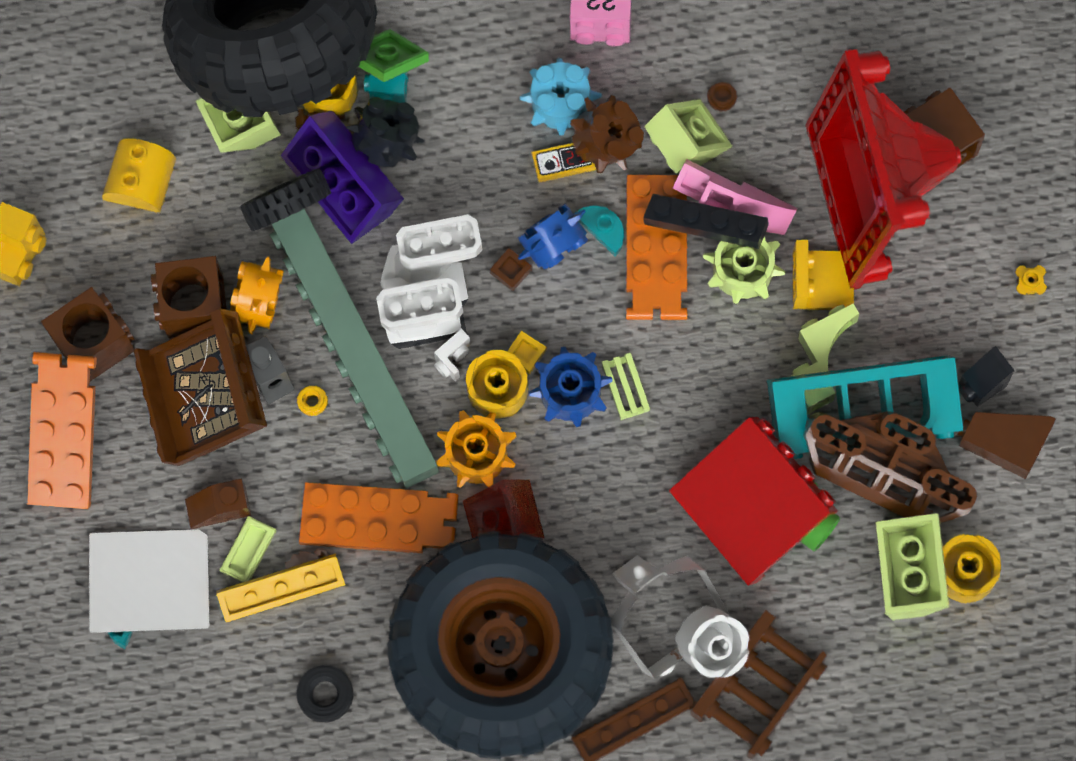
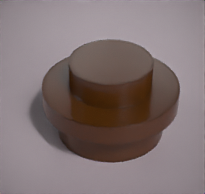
M719 82L710 87L707 100L714 110L728 111L736 104L737 92L732 85Z

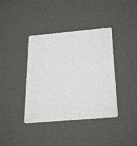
M199 529L89 534V631L91 633L209 628L208 535Z

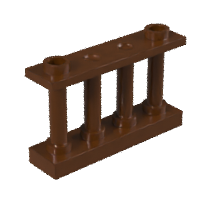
M766 610L748 633L747 650L749 654L743 666L746 669L752 668L789 695L778 711L739 683V678L736 676L737 671L728 677H716L691 710V716L699 722H702L705 716L709 719L713 717L749 743L752 748L749 750L747 757L753 760L756 754L761 757L765 754L773 742L769 739V736L810 680L813 678L818 681L828 667L823 663L827 657L824 651L814 660L776 633V628L772 626L776 617ZM761 641L765 644L769 642L807 670L798 685H795L757 657L758 653L754 650ZM724 691L728 694L732 692L771 721L760 736L720 707L721 703L717 700Z

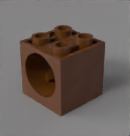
M951 87L943 92L940 90L933 92L926 98V103L917 108L916 106H911L904 111L913 122H919L952 140L954 146L959 147L961 163L958 164L957 168L978 156L985 133Z
M216 256L155 263L156 274H151L152 290L156 292L158 301L153 304L155 320L159 321L160 330H165L169 339L175 338L212 320L210 312L219 308L227 310L224 276ZM200 285L206 291L208 290L204 302L193 310L179 311L170 307L175 293L185 286Z
M92 287L41 321L66 360L68 355L96 357V368L90 369V382L134 352L131 342L135 339L130 333V329L121 316L117 315L105 294L102 292L98 295ZM101 321L109 324L106 337L98 345L91 348L73 346L76 332L86 323Z

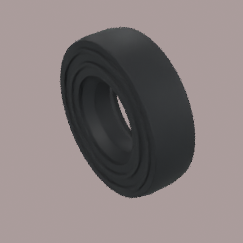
M320 665L308 670L301 677L296 691L297 702L303 713L318 722H331L341 718L349 710L354 694L353 686L348 676L341 669L331 665ZM321 682H330L337 689V697L329 705H319L313 699V690Z

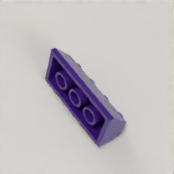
M328 111L311 115L280 156L297 177L320 168L331 190V194L318 201V203L348 241L353 244L390 217L404 198L381 169L368 161L369 156L359 150H355L352 143L353 135L334 112Z

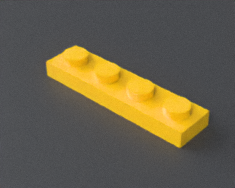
M335 553L217 590L216 594L225 622H230L344 586L345 582Z

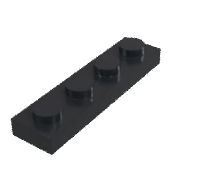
M657 194L652 195L643 217L645 225L760 249L769 225L767 217Z

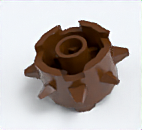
M610 95L605 103L597 106L588 97L585 98L587 110L583 111L576 119L570 120V125L575 129L572 142L576 154L585 162L590 161L594 163L597 173H603L607 165L615 162L626 171L628 168L625 158L630 157L637 149H641V143L644 138V132L640 127L637 116L626 102L616 101L614 95Z

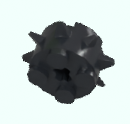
M373 97L364 108L357 106L354 109L358 123L346 125V128L354 131L352 143L355 150H359L369 156L368 161L381 167H395L399 161L404 159L411 161L417 159L412 148L413 144L423 143L425 139L417 136L420 125L417 117L414 115L415 110L409 103H398L392 100Z

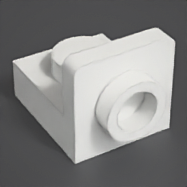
M462 329L434 352L435 360L437 361L434 364L436 369L443 377L447 378L450 375L454 381L458 380L460 375L459 370L451 361L455 360L458 362L468 354V347L470 346V337Z

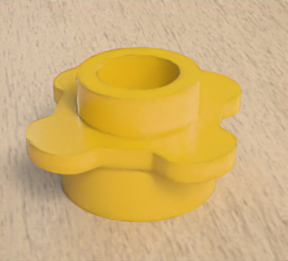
M1022 265L1016 269L1015 274L1018 276L1016 290L1019 294L1037 293L1041 295L1045 293L1047 289L1046 284H1044L1046 270L1043 266L1037 265L1035 268H1026ZM1033 278L1034 282H1029L1028 279Z

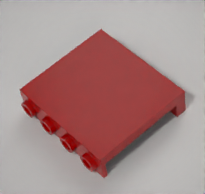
M749 417L669 490L748 586L757 584L765 577L764 573L829 515L838 512L833 505L835 500L827 490H820L813 482L815 479L813 473L805 465L800 466L793 458L795 455L794 451L784 441L781 443L772 434L775 432V429L763 417L761 419L759 417Z

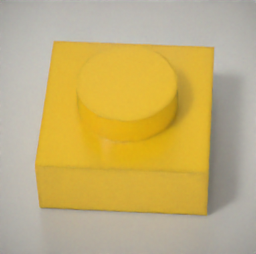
M521 331L507 351L516 355L526 372L531 374L535 364L540 361L547 351V347Z

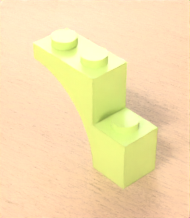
M854 303L847 307L839 305L828 313L829 316L820 321L817 318L812 319L801 327L802 330L799 332L798 339L812 365L810 366L808 363L800 365L793 370V375L791 376L828 371V356L835 341L846 329L858 321L859 312ZM833 387L804 390L807 415L834 401L836 393Z

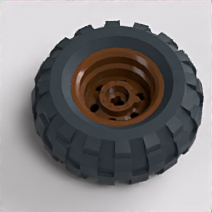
M500 531L478 533V536L462 542L455 540L438 549V553L424 565L420 564L406 580V587L400 598L395 600L389 619L390 629L387 642L389 667L395 687L408 712L421 727H424L433 734L439 742L457 751L463 750L479 755L480 758L502 759V757L523 755L525 757L544 751L547 746L562 738L565 740L581 726V723L591 710L596 708L605 690L612 667L613 632L611 618L605 605L604 596L595 580L590 578L581 568L579 561L563 549L558 550L543 542L542 538L521 533L519 536L500 534ZM490 610L494 611L496 618L487 621L484 618L485 613ZM518 616L527 618L528 622L525 626L520 627L515 623ZM467 634H473L476 638L475 642L471 645H467L463 641ZM499 636L506 637L505 642L510 643L509 649H503L502 654L496 653V648L493 647L494 641H498ZM529 645L536 646L538 649L537 655L533 657L526 654V647ZM484 664L486 671L482 675L475 674L474 666ZM506 670H515L517 672L516 679L513 681L507 680L505 677Z

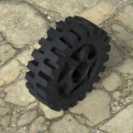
M318 168L256 196L242 204L240 209L251 231H255L317 203L330 195L331 190L323 173Z

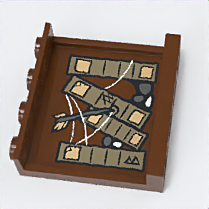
M219 308L210 312L212 320L150 350L134 349L135 365L140 374L143 397L147 402L150 425L154 430L157 442V453L164 464L177 466L186 464L267 427L237 312Z

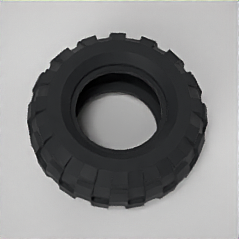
M166 0L162 20L163 41L177 76L193 93L197 92L202 99L212 104L214 108L226 113L236 109L238 112H242L244 117H262L265 112L278 111L279 115L298 111L297 106L310 101L317 104L332 95L330 90L337 84L346 85L357 74L356 68L360 65V61L366 60L374 38L377 17L376 1ZM284 9H301L295 15L277 24L254 30H238L249 21L267 13Z

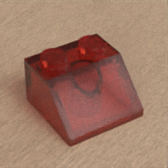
M503 479L463 500L472 538L477 537L478 533L500 531V534L519 536L521 533L542 539L545 538L530 479Z

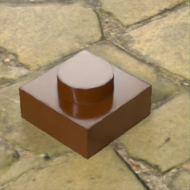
M508 248L490 268V274L511 291H514L532 271V265L524 259L519 260V255Z

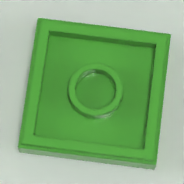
M388 29L374 36L366 60L360 61L358 67L382 82H386L429 62V52L393 30Z

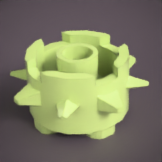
M764 237L760 249L720 241L715 252L703 254L704 259L714 264V276L708 282V286L710 288L719 287L720 290L732 296L733 303L738 304L741 298L749 299L758 295L763 299H767L769 297L767 287L772 277L785 275V270L775 265V252L779 248L780 243L778 241L766 242ZM742 262L748 263V266L741 267Z

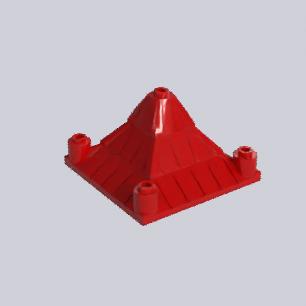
M857 49L844 51L806 123L837 247L841 252L850 289L854 288V290L861 289L863 284L887 280L888 274L892 273V263L890 257L885 256L883 250L896 231L925 225L926 219L930 217V210L927 201L922 200V197L956 171L958 164L961 163L960 149L958 146H954L952 140L919 122H913L884 92L879 93L875 83L883 82L886 75L890 73L889 59L887 56H883L879 50L859 53Z

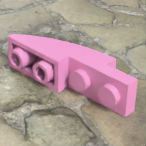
M688 159L685 161L673 186V189L699 201L700 204L767 217L769 225L766 232L785 235L798 209L745 182L742 185L736 184Z

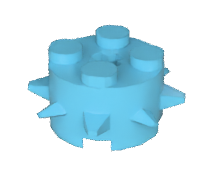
M558 58L556 63L541 66L538 70L532 69L530 71L533 79L531 90L529 93L520 95V100L532 104L534 116L531 124L537 126L545 123L547 127L557 129L559 135H564L566 129L572 128L570 120L576 119L583 111L587 110L584 99L588 97L593 101L602 97L601 93L590 90L587 78L590 69L588 67L581 69L578 65L564 63L562 58ZM558 94H564V97L558 98Z

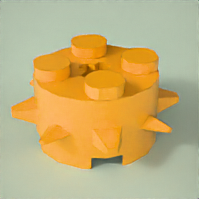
M269 256L266 257L262 265L241 261L237 277V287L233 290L230 302V311L237 312L240 322L248 324V332L251 335L257 326L270 329L278 301L279 285L282 284L284 270L271 267Z
M462 410L459 412V422H455L449 431H438L437 436L445 442L446 453L436 461L438 467H450L454 475L457 476V487L461 488L466 482L473 484L483 483L491 489L493 488V479L500 474L504 467H515L516 464L508 457L507 446L517 437L516 433L502 432L500 426L495 422L496 413H489L486 417L479 415L470 417ZM481 446L482 452H477V454L471 453V449Z

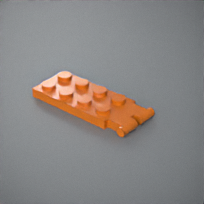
M627 175L626 292H632V308H626V320H653V309H660V320H687V308H681V292H687V234L645 225L643 220L653 194L687 201V195L673 189L679 175Z
M34 352L32 361L33 364L38 365V382L34 381L31 387L27 504L89 509L91 506L96 389V386L89 385L90 369L96 368L97 359L94 356L68 355L66 366L62 365V354Z
M305 482L299 544L423 553V547L440 549L455 541L456 528L444 526V521L456 522L459 494L447 493L446 498L428 497V491Z

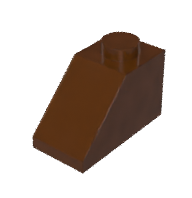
M242 478L210 485L185 499L191 529L251 516L247 491Z

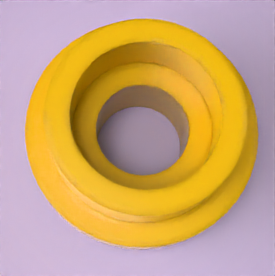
M312 385L303 388L299 392L297 404L300 411L305 415L316 416L326 409L328 398L322 388ZM310 397L318 398V403L315 406L307 404V400Z

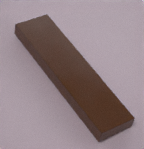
M682 677L571 737L583 761H598L692 709L696 702Z

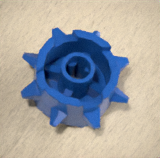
M565 203L558 207L559 210L555 213L548 214L528 228L525 231L526 233L517 237L525 248L518 259L521 260L531 256L538 268L542 266L544 270L558 264L564 259L561 253L566 250L567 252L576 250L588 241L585 236L587 232L579 222L585 210L572 213Z
M561 347L560 355L553 357L549 364L542 362L535 364L536 369L541 374L540 386L531 390L529 396L542 399L547 409L546 421L549 422L557 418L564 421H573L576 427H580L582 419L588 417L594 410L605 412L607 407L601 400V388L611 383L612 377L600 375L597 366L594 364L596 358L594 352L582 357L579 353H569L566 347ZM572 383L575 390L568 391L566 384Z

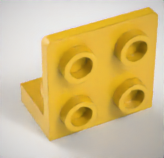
M796 240L792 252L793 309L832 310L839 305L847 307L853 304L854 288L850 289L841 252L808 250V240Z

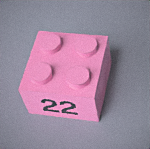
M571 0V40H576L577 43L583 45L592 44L594 41L606 42L610 46H620L623 43H629L631 0Z

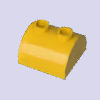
M132 138L121 139L118 142L102 199L160 213L176 162L175 155L164 147L148 141Z

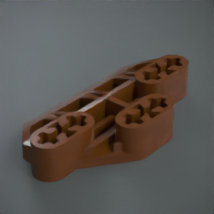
M884 411L838 420L826 413L817 412L810 415L806 421V428L803 434L811 457L809 461L813 473L883 508L907 518L934 514L933 510L927 508L929 502L949 511L951 506L955 507L952 512L939 516L941 524L969 514L976 502L977 492L974 486L949 473L935 445L936 438L934 433L930 429L900 414ZM888 421L893 422L896 426L921 436L924 439L923 443H916L910 438L889 430L885 427ZM818 423L825 424L831 429L852 437L856 440L853 446L848 445L846 442L828 433L820 432L816 426ZM816 447L831 455H834L836 450L839 451L832 468L828 467L831 462L830 460L821 456L818 457ZM852 465L871 474L874 469L878 470L870 487L867 486L869 479L850 471ZM928 477H934L936 480L965 493L962 499L928 483ZM890 484L908 492H911L913 487L916 488L909 505L905 504L906 497L888 489Z

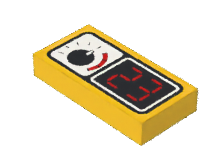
M573 143L532 152L538 183L596 170L595 164L590 161L585 162L577 155Z

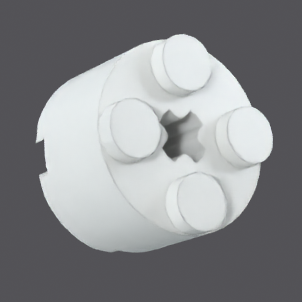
M704 606L691 613L684 620L675 637L682 658L707 677L731 676L742 668L748 658L749 635L747 630L739 621L717 608Z

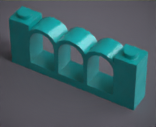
M943 355L767 379L772 426L775 429L773 435L780 443L784 441L791 447L795 453L794 459L803 458V453L809 452L803 434L808 419L804 390L835 386L839 420L851 418L847 384L877 380L881 412H893L890 379L920 375L923 415L918 424L930 429L936 435V439L955 437L954 432L963 431L955 357ZM888 421L885 427L889 430H893L905 437H918V435L896 426L893 422ZM838 431L832 435L842 441H845L848 437Z

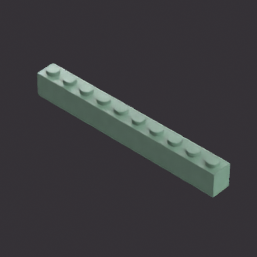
M305 209L271 224L274 231L269 234L277 250L283 248L287 256L282 259L289 275L296 274L300 283L295 286L302 300L309 299L313 308L308 311L316 327L322 324L326 332L322 339L328 351L332 352L335 350L340 359L335 364L342 378L349 377L353 386L348 389L356 404L362 402L366 410L362 417L368 429L372 430L375 428L380 438L375 440L383 457L389 455L393 463L389 469L396 483L402 481L407 489L439 473L438 466Z

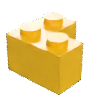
M4 202L0 204V279L20 286L22 280H27L31 275L33 263L31 262L35 254H40L44 249L46 237H44L45 232L35 215Z

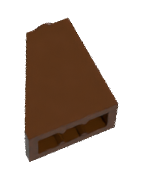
M975 412L971 421L965 418L963 431H959L957 434L963 437L959 446L1026 479L1056 418L1040 415Z

